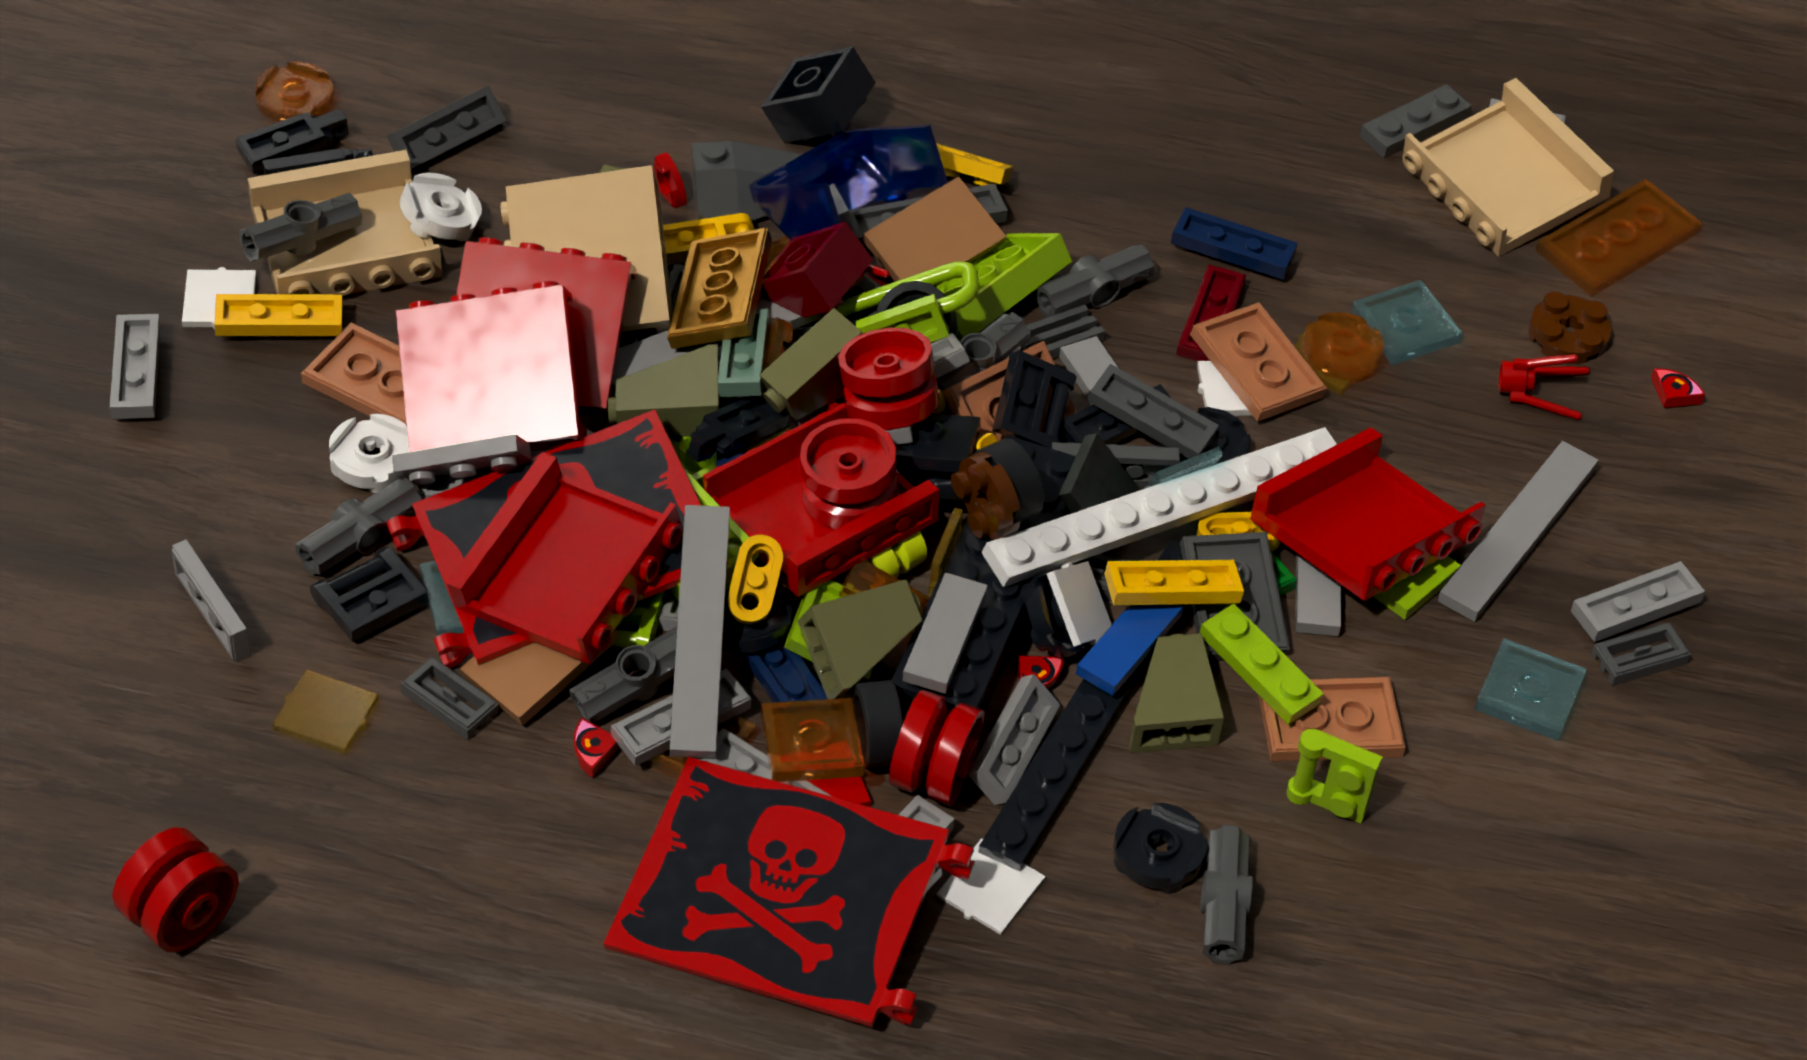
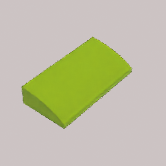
M1008 233L1003 244L971 263L978 271L980 287L978 295L972 302L955 311L958 328L955 337L959 342L964 336L981 331L1072 262L1061 233ZM955 278L938 284L936 288L942 291L945 296L959 291L963 287L962 278Z

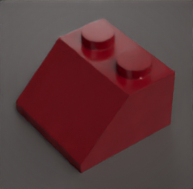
M846 221L792 238L766 268L760 297L804 318L820 313L825 316L833 308L837 310L843 304L842 297L848 290L863 280L864 275L862 273L873 259Z

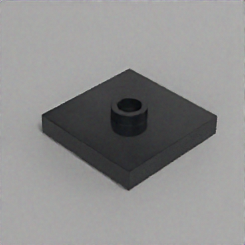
M931 413L924 420L913 424V442L895 445L897 456L896 469L953 474L958 472L960 462L973 454L981 430L980 417Z

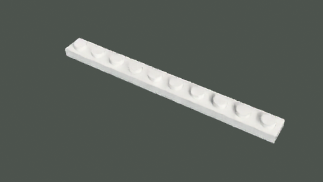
M1324 427L987 542L981 553L1002 586L1006 587L1032 578L1047 570L1058 569L1065 563H1075L1254 500L1258 485L1337 445V443Z

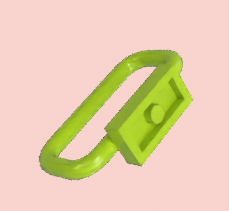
M965 261L947 263L843 300V304L837 311L844 317L877 306L889 290L901 283L921 281L934 286L951 279L962 278L963 287L951 295L936 299L935 294L856 321V327L863 334L888 327L908 328L921 332L931 343L950 336L949 327L944 315L965 307L978 295L980 287L978 271L973 264Z

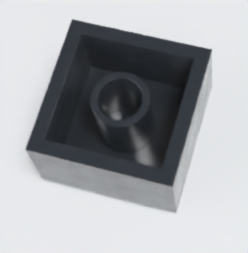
M853 46L794 58L761 108L784 143L798 140L809 141L814 137L829 134L837 136L850 127V121L858 109L864 105L867 95L876 82Z

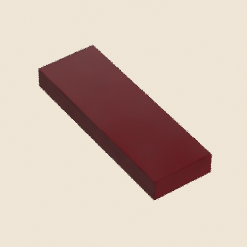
M1208 264L1177 345V356L1195 361H1210L1190 335L1193 325L1235 311L1247 274Z

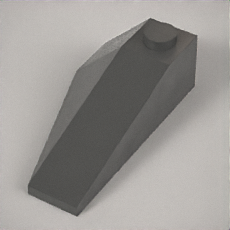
M735 141L691 143V183L697 220L737 213L748 214L752 221L769 215L774 220L785 216V210L802 205L812 208L822 205L821 189L831 184L836 186L842 198L852 195L846 162Z

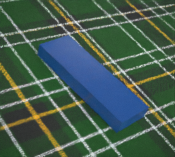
M1186 604L1129 605L1077 664L1076 675L1114 696L1155 648L1158 637H1164L1184 614Z

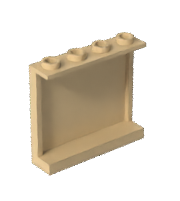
M1517 78L1504 84L1502 100L1435 136L1420 143L1411 133L1405 135L1402 158L1407 170L1412 174H1416L1427 185L1430 193L1434 197H1439L1451 209L1455 218L1464 222L1476 234L1479 242L1484 246H1488L1498 257L1610 197L1614 170Z
M407 150L248 178L250 204L256 224L284 215V207L291 201L307 200L317 204L347 193H351L358 201V206L362 213V223L360 226L319 239L317 248L310 254L299 255L284 251L267 257V263L277 294H342V296L442 277L439 244L434 245L432 237L422 238L414 234L410 229L411 222L406 219L400 208L399 201L407 182L408 184L412 183L410 159Z
M652 165L506 186L507 201L501 202V215L504 226H509L511 239L505 240L504 246L519 247L520 243H534L545 248L544 251L560 253L562 248H574L584 251L586 253L585 256L601 258L604 253H613L626 257L627 261L632 263L636 271V279L630 280L622 332L656 328L659 334L669 330L673 308L659 183Z

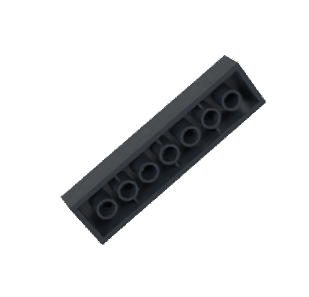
M1006 435L1004 439H1013L1018 442L1030 455L1040 475L1044 492V504L1041 512L1037 516L1021 522L1017 532L1072 514L1059 497V493L1076 456ZM968 517L921 615L922 621L916 626L891 679L896 686L903 722L913 700L919 691L922 690L945 697L948 708L947 717L951 710L960 703L982 709L985 713L1028 616L1027 607L1022 601L1020 590L1022 585L1030 582L1032 578L1003 587L981 553L986 543L993 540L988 536L981 539L977 538L970 529ZM949 573L986 584L988 587L983 605L947 692L944 694L904 682L902 679L904 668L944 574Z

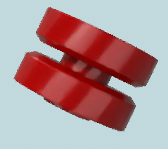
M888 327L877 329L854 337L842 347L838 360L842 382L845 386L844 395L850 418L863 419L878 424L884 430L908 427L920 422L936 410L940 398L934 372L933 352L930 340L921 332L908 328Z
M841 418L823 423L808 434L801 445L800 470L803 502L808 513L822 525L837 529L897 497L896 446L890 434L878 424L853 418Z
M922 690L919 691L913 700L900 730L891 761L889 783L890 786L912 793L920 788L926 780L929 799L952 806L958 799L974 763L983 729L984 710L960 703L951 710L947 717L948 708L945 697Z
M172 827L154 835L142 844L127 860L115 881L112 893L114 908L134 925L142 927L143 933L165 952H181L196 945L205 938L226 916L236 898L239 887L238 872L217 854L209 852V847L185 827Z

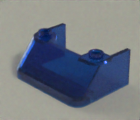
M931 125L859 128L846 131L752 182L749 185V189L754 203L791 240L792 238L841 223L829 187L831 184L836 186L847 208L854 210L862 208L872 201H884L886 204L906 200L908 198L907 193L915 188L942 187L948 183Z

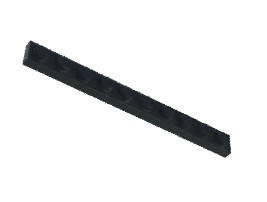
M1170 539L1158 560H1183L1180 542ZM1154 649L1114 696L1085 679L1082 680L979 845L978 853L1020 872L1152 659Z

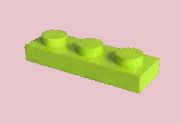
M1235 604L1230 605L1201 625L1199 634H1202V638L1288 725L1321 703L1324 693Z

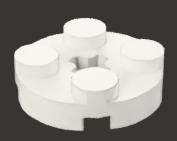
M421 173L414 176L412 183L408 184L407 182L399 202L402 213L411 222V231L422 238L435 236L443 239L467 241L470 239L482 214V206L478 197L469 188L464 193L461 189L455 187L457 180L438 173Z
M370 414V420H362L357 423L356 417L346 420L334 430L329 440L331 472L345 483L354 487L369 489L372 493L379 492L398 479L402 480L403 477L393 472L392 455L409 452L407 425L397 418L385 414ZM375 447L380 448V453L375 455H367L363 451H372Z

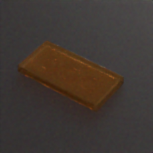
M1644 179L1538 241L1535 251L1592 297L1698 234L1702 222L1650 181Z

